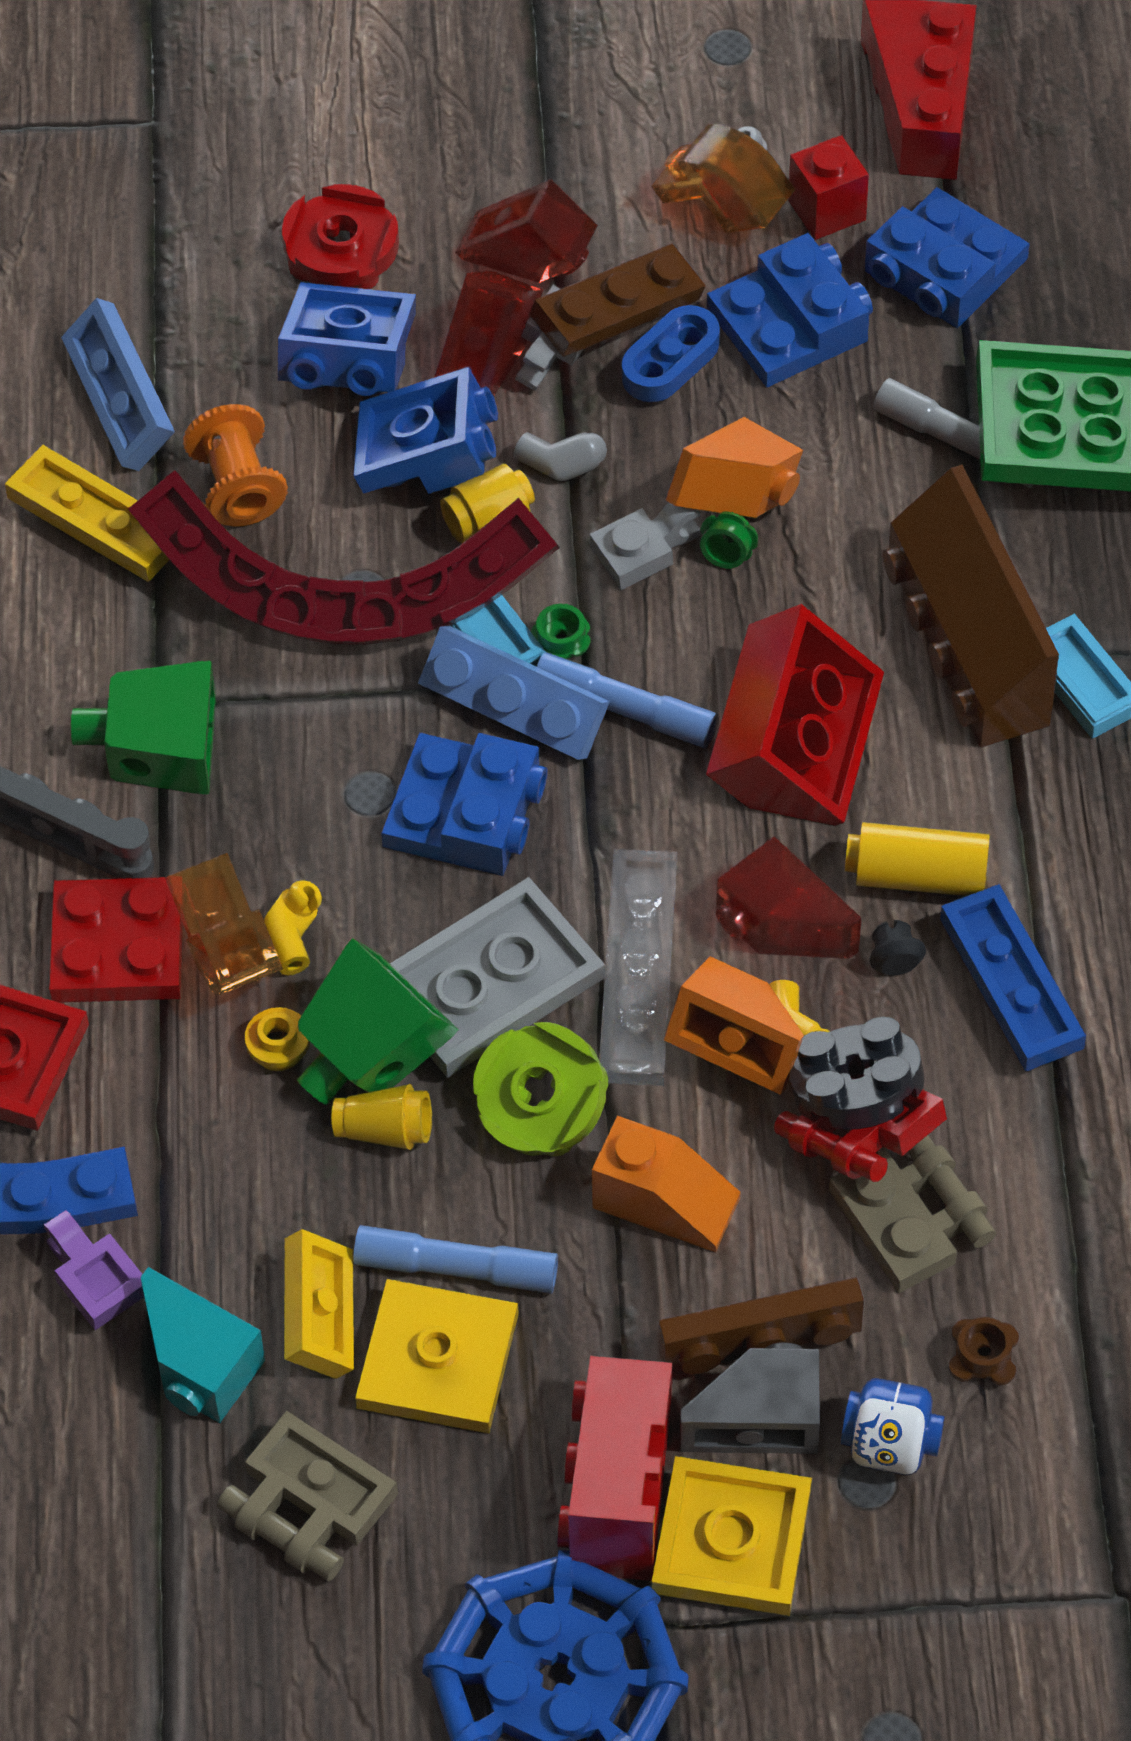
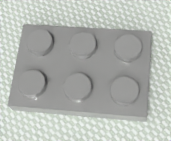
M530 877L390 963L459 1029L448 1042L430 1056L447 1078L480 1058L486 1048L499 1035L511 1029L517 1031L525 1026L532 1025L605 978V964Z

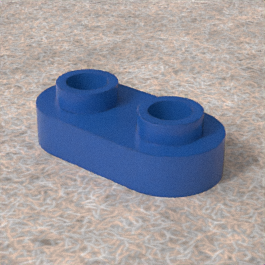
M694 305L677 307L667 313L625 352L622 358V384L625 390L632 397L646 402H657L672 396L716 355L719 349L720 326L715 315L703 307ZM685 342H695V343H697V344H694V345H686V344H683V343H685Z

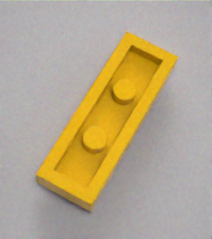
M42 445L5 483L6 494L9 500L147 582L170 560L128 510L138 500L45 445Z

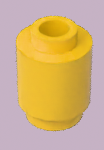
M503 463L484 472L483 475L471 478L452 487L451 495L441 499L440 506L452 535L458 542L464 543L517 498L530 511L529 505L535 502V496L526 475L521 470L513 472L507 464Z

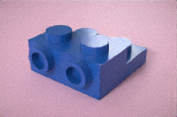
M936 187L912 212L902 206L866 241L865 272L870 274L880 285L893 288L917 303L927 314L939 317L955 328H958L1028 259L1030 243Z
M809 233L759 254L757 271L707 293V310L715 315L720 327L766 388L867 342L869 315L873 312V306L867 290L860 282L849 285L842 277L841 261L834 247L829 243L818 246Z
M300 282L278 337V381H288L296 387L306 390L323 386L350 388L354 393L362 396L396 390L405 366L406 341L416 315V294Z
M466 367L360 401L354 478L363 494L383 487H396L418 476L428 494L454 487L471 478L483 475L485 461L496 457L495 442L487 426L488 423L498 420L497 405L492 392L487 386L480 388L470 367Z
M419 732L381 833L382 846L504 876L511 853L520 855L524 849L529 830V818L525 817L529 803L539 804L544 793L548 770L547 767L539 765V747L483 733H478L474 745Z

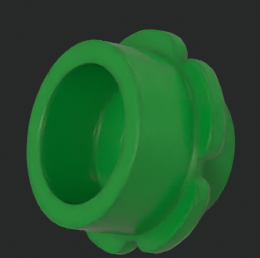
M723 511L718 517L710 515L702 522L700 532L703 536L700 540V549L704 557L717 567L732 569L740 566L744 561L751 558L752 550L758 546V534L755 528L739 514Z
M560 603L546 607L540 612L536 624L531 629V633L546 652L565 659L581 656L588 649L591 642L590 636L587 635L590 631L588 621L579 609L569 604ZM558 635H565V636H567L566 638H563V639H558V638H556V636H558Z

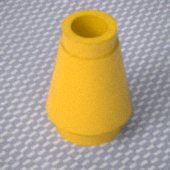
M407 1084L352 1095L347 1098H335L331 1114L334 1136L411 1150L415 1143H428L432 1129V1106L429 1093L426 1090L414 1091L413 1086Z

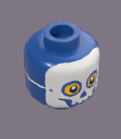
M872 1378L866 1382L861 1392H850L842 1429L841 1445L851 1447L852 1459L861 1467L901 1475H912L921 1467L924 1454L938 1456L945 1416L932 1414L933 1400L931 1393L926 1388Z

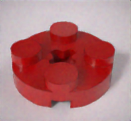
M333 184L322 187V196L314 197L305 202L304 195L291 205L282 223L283 249L288 260L291 275L296 279L314 284L372 289L378 283L379 275L392 265L399 249L398 221L395 214L392 215L385 208V200L380 195L370 189L357 185ZM340 230L350 232V239L347 241L336 242L327 238L328 236L337 237Z

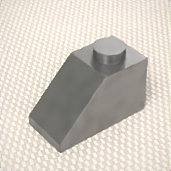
M775 1343L766 1348H750L681 1409V1452L818 1454L820 1427L819 1349H803L801 1346L793 1343Z

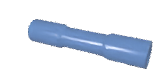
M548 652L541 656L536 666L610 701L607 710L645 723L660 733L702 748H707L714 736L718 723V713L671 696H659L603 676L593 668Z
M360 1225L355 1239L353 1263L359 1266L407 1273L423 1271L485 1280L496 1286L552 1294L557 1276L558 1254L508 1246L485 1247L425 1238L412 1232Z

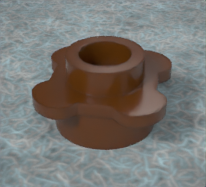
M978 1317L972 1320L962 1319L953 1326L951 1336L957 1344L956 1355L949 1361V1372L956 1380L967 1382L973 1377L990 1379L994 1384L1003 1386L1009 1384L1015 1378L1016 1366L1011 1361L1012 1348L1018 1344L1019 1334L1014 1326L990 1317ZM980 1348H987L990 1354L983 1357L977 1351Z

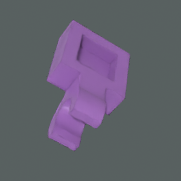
M66 1210L44 1224L45 1230L51 1236L47 1239V1244L63 1263L62 1266L54 1270L56 1282L94 1330H97L144 1298L141 1282L142 1273L110 1233L92 1244L75 1219Z

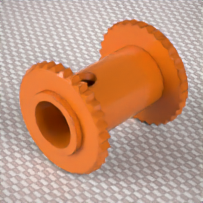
M241 404L222 405L202 413L191 422L183 437L185 452L193 460H198L199 463H209L216 481L214 487L210 488L211 492L207 494L208 498L205 499V506L221 525L233 527L247 526L266 519L280 508L288 494L287 482L283 475L279 474L278 470L273 471V468L261 467L255 451L256 444L260 443L259 439L263 438L262 434L265 432L263 417L254 408Z

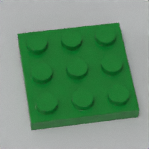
M979 340L976 354L981 481L1131 492V351Z

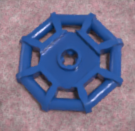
M559 1549L558 1556L486 1578L476 1574L465 1583L467 1592L436 1648L423 1658L422 1673L431 1680L450 1741H497L503 1733L520 1741H577L586 1738V1741H655L678 1696L688 1692L689 1675L681 1670L658 1608L660 1596L650 1586L641 1589L594 1566L573 1561L572 1557H570V1550ZM553 1587L554 1603L552 1604L535 1602L526 1606L521 1613L513 1615L504 1602ZM572 1588L618 1610L607 1622L571 1605L573 1599ZM486 1618L489 1624L498 1630V1633L483 1660L464 1656L482 1621ZM635 1629L650 1667L648 1669L629 1670L624 1657V1647L621 1640L632 1634ZM554 1663L566 1665L567 1674L574 1678L572 1684L569 1686L565 1683H558L553 1691L544 1689L542 1687L544 1681L543 1674L539 1670L545 1665L552 1666ZM482 1684L485 1694L488 1696L492 1713L474 1722L462 1685ZM628 1694L644 1697L645 1700L627 1733L613 1724Z

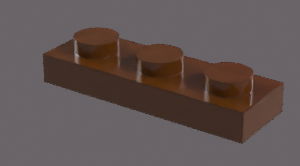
M672 243L535 299L529 315L560 355L565 357L661 317L677 307L699 301L706 285Z
M854 1277L659 1320V1355L661 1362L672 1363V1373L683 1371L687 1374H701L716 1368L721 1362L739 1359L750 1348H766L775 1343L803 1345L815 1342L818 1345H832L842 1342L853 1333L862 1331L864 1299L858 1279Z

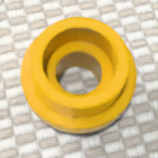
M282 1007L266 1009L255 1015L248 1023L245 1031V1044L251 1058L264 1068L273 1071L287 1070L298 1064L310 1046V1041L298 1030V1021L301 1015L291 1009ZM274 1032L288 1033L280 1040H272L267 1037V1035Z

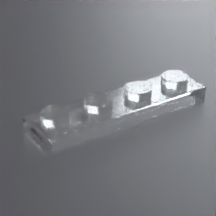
M614 849L599 1062L605 1068L608 1075V1083L664 1086L667 1046L664 1037L668 1028L678 852Z

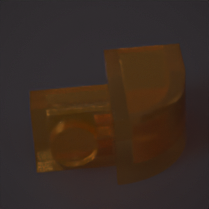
M707 124L692 144L683 145L673 151L664 162L666 168L651 185L663 204L702 198L726 233L766 228L795 191V188L778 163L762 145L739 130L719 124Z
M228 853L165 878L189 937L185 939L202 977L215 995L223 994L283 970L260 910L257 909L251 912Z

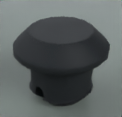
M894 920V928H890L887 921L882 922L872 934V940L876 948L871 952L869 961L871 967L878 972L892 976L908 973L923 960L926 954L924 943L919 939L912 938L911 927L904 921Z

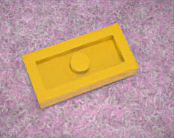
M301 1229L285 1238L284 1359L337 1379L354 1370L353 1249Z

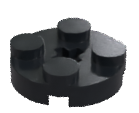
M876 1017L865 1024L846 1026L830 1032L814 1031L804 1035L798 1056L790 1070V1082L796 1106L803 1116L813 1121L811 1112L818 1116L828 1117L831 1128L854 1130L885 1123L904 1111L902 1100L908 1097L914 1088L916 1096H919L924 1087L925 1075L920 1051L915 1041L901 1032L900 1025L895 1019ZM864 1074L863 1077L851 1079L853 1075Z

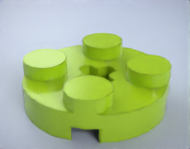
M550 1022L533 1023L536 1026H525L517 1031L511 1029L499 1035L491 1042L477 1064L473 1078L474 1094L477 1095V1107L481 1113L479 1117L485 1129L495 1139L514 1151L531 1156H561L587 1137L597 1124L606 1100V1090L608 1087L607 1072L600 1064L593 1048L584 1039L564 1026ZM547 1072L551 1073L554 1077L551 1081V1087L555 1090L549 1101L541 1100L537 1106L529 1105L532 1094L524 1088L528 1079L533 1077L534 1079L541 1080Z

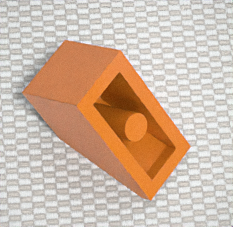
M742 417L683 448L666 501L678 507L719 513L728 511L741 516L756 518L778 505H785L792 498L800 481V475L796 470L803 450L746 417Z
M710 956L681 986L664 1041L781 1095L786 1089L790 1070L794 1066L804 1035L769 983Z
M618 1115L592 1168V1204L594 1209L715 1253L741 1195V1192L679 1137Z

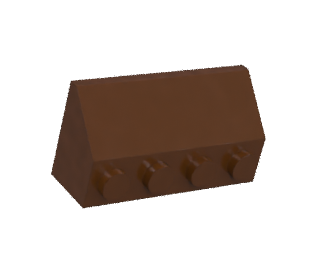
M963 465L952 467L890 523L889 548L883 550L882 557L890 582L893 585L900 583L906 595V611L913 629L916 632L923 630L930 643L928 647L929 657L936 676L939 679L947 678L953 690L952 703L959 723L962 727L970 726L980 747H985L1050 726L1059 653Z

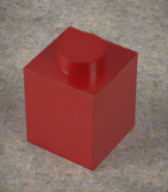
M842 135L790 154L788 201L814 240L866 221L869 174Z

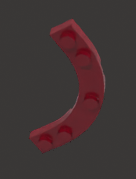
M176 470L172 471L128 508L130 513L173 564L191 582L216 602L242 618L271 631L302 640L329 644L369 645L395 642L429 634L439 630L441 626L452 625L488 606L514 587L560 548L523 502L517 498L460 546L427 565L386 580L368 582L363 580H332L308 577L291 572L248 549L221 525Z

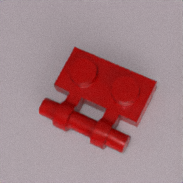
M864 1074L853 1075L851 1079L863 1077ZM914 1088L912 1093L902 1100L904 1111L894 1119L868 1128L849 1130L850 1132L843 1137L833 1133L837 1128L830 1127L828 1117L818 1116L811 1112L812 1121L803 1115L798 1116L792 1112L784 1111L777 1117L774 1131L777 1135L788 1140L791 1149L809 1158L820 1155L831 1161L834 1170L851 1179H857L862 1176L872 1182H878L885 1176L888 1168L887 1160L876 1154L878 1150L884 1147L903 1156L947 1120L942 1098L925 1090H922L917 1097Z

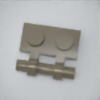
M929 1135L908 1151L914 1162L901 1170L887 1149L879 1153L878 1155L887 1160L888 1168L885 1176L878 1182H872L862 1176L857 1179H851L840 1173L830 1178L829 1183L830 1194L898 1293L956 1264L957 1250L949 1239L964 1232L975 1248H981L990 1243L997 1234L985 1217L988 1211L987 1206L977 1192L967 1191L953 1171L956 1166L954 1159L944 1146H936ZM931 1186L946 1206L945 1209L934 1215L930 1213L918 1196V1193Z
M286 1411L245 1461L247 1474L261 1484L251 1496L234 1485L228 1486L220 1496L217 1508L235 1519V1528L252 1540L262 1537L285 1553L284 1560L300 1572L304 1573L310 1569L329 1582L339 1573L344 1563V1558L326 1547V1542L336 1532L358 1546L396 1498L398 1487L396 1481ZM285 1499L311 1516L301 1529L275 1513Z

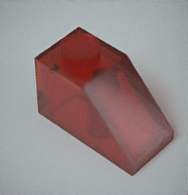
M550 179L478 210L455 253L464 261L540 283L562 273L564 275L572 274L580 268L589 255L587 246L598 225Z
M491 270L466 273L434 378L470 367L480 388L487 386L494 397L527 344V340L521 337L527 321L531 317L529 313L534 301L542 296L543 289Z
M775 836L717 879L716 917L720 925L732 938L736 940L743 938L758 954L850 959L859 952L862 918Z

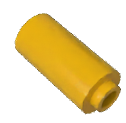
M862 822L861 835L848 834L845 872L857 873L856 886L969 896L985 889L990 834Z

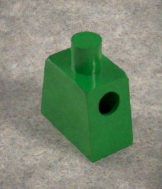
M197 661L115 673L110 678L108 708L72 709V745L105 746L109 775L117 782L195 794H209L216 709V690L212 661Z
M352 938L343 949L298 1021L299 1032L320 1051V1054L297 1081L307 1092L324 1105H327L348 1080L367 1092L393 1088L448 1042L459 1029L378 952Z

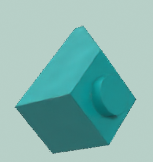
M148 1267L141 1276V1282L164 1394L182 1412L191 1416H197L201 1412L216 1422L221 1423L265 1362L261 1330Z

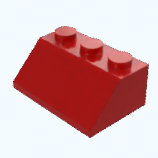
M803 604L749 624L706 775L750 809L834 826L844 823L884 671Z

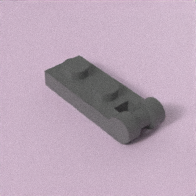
M0 766L1 823L119 879L149 878L152 875L154 861L152 851L149 848V831L142 820L127 817L116 821L103 815L95 805L81 798L71 800L50 790L43 781L31 774L22 773L18 775Z

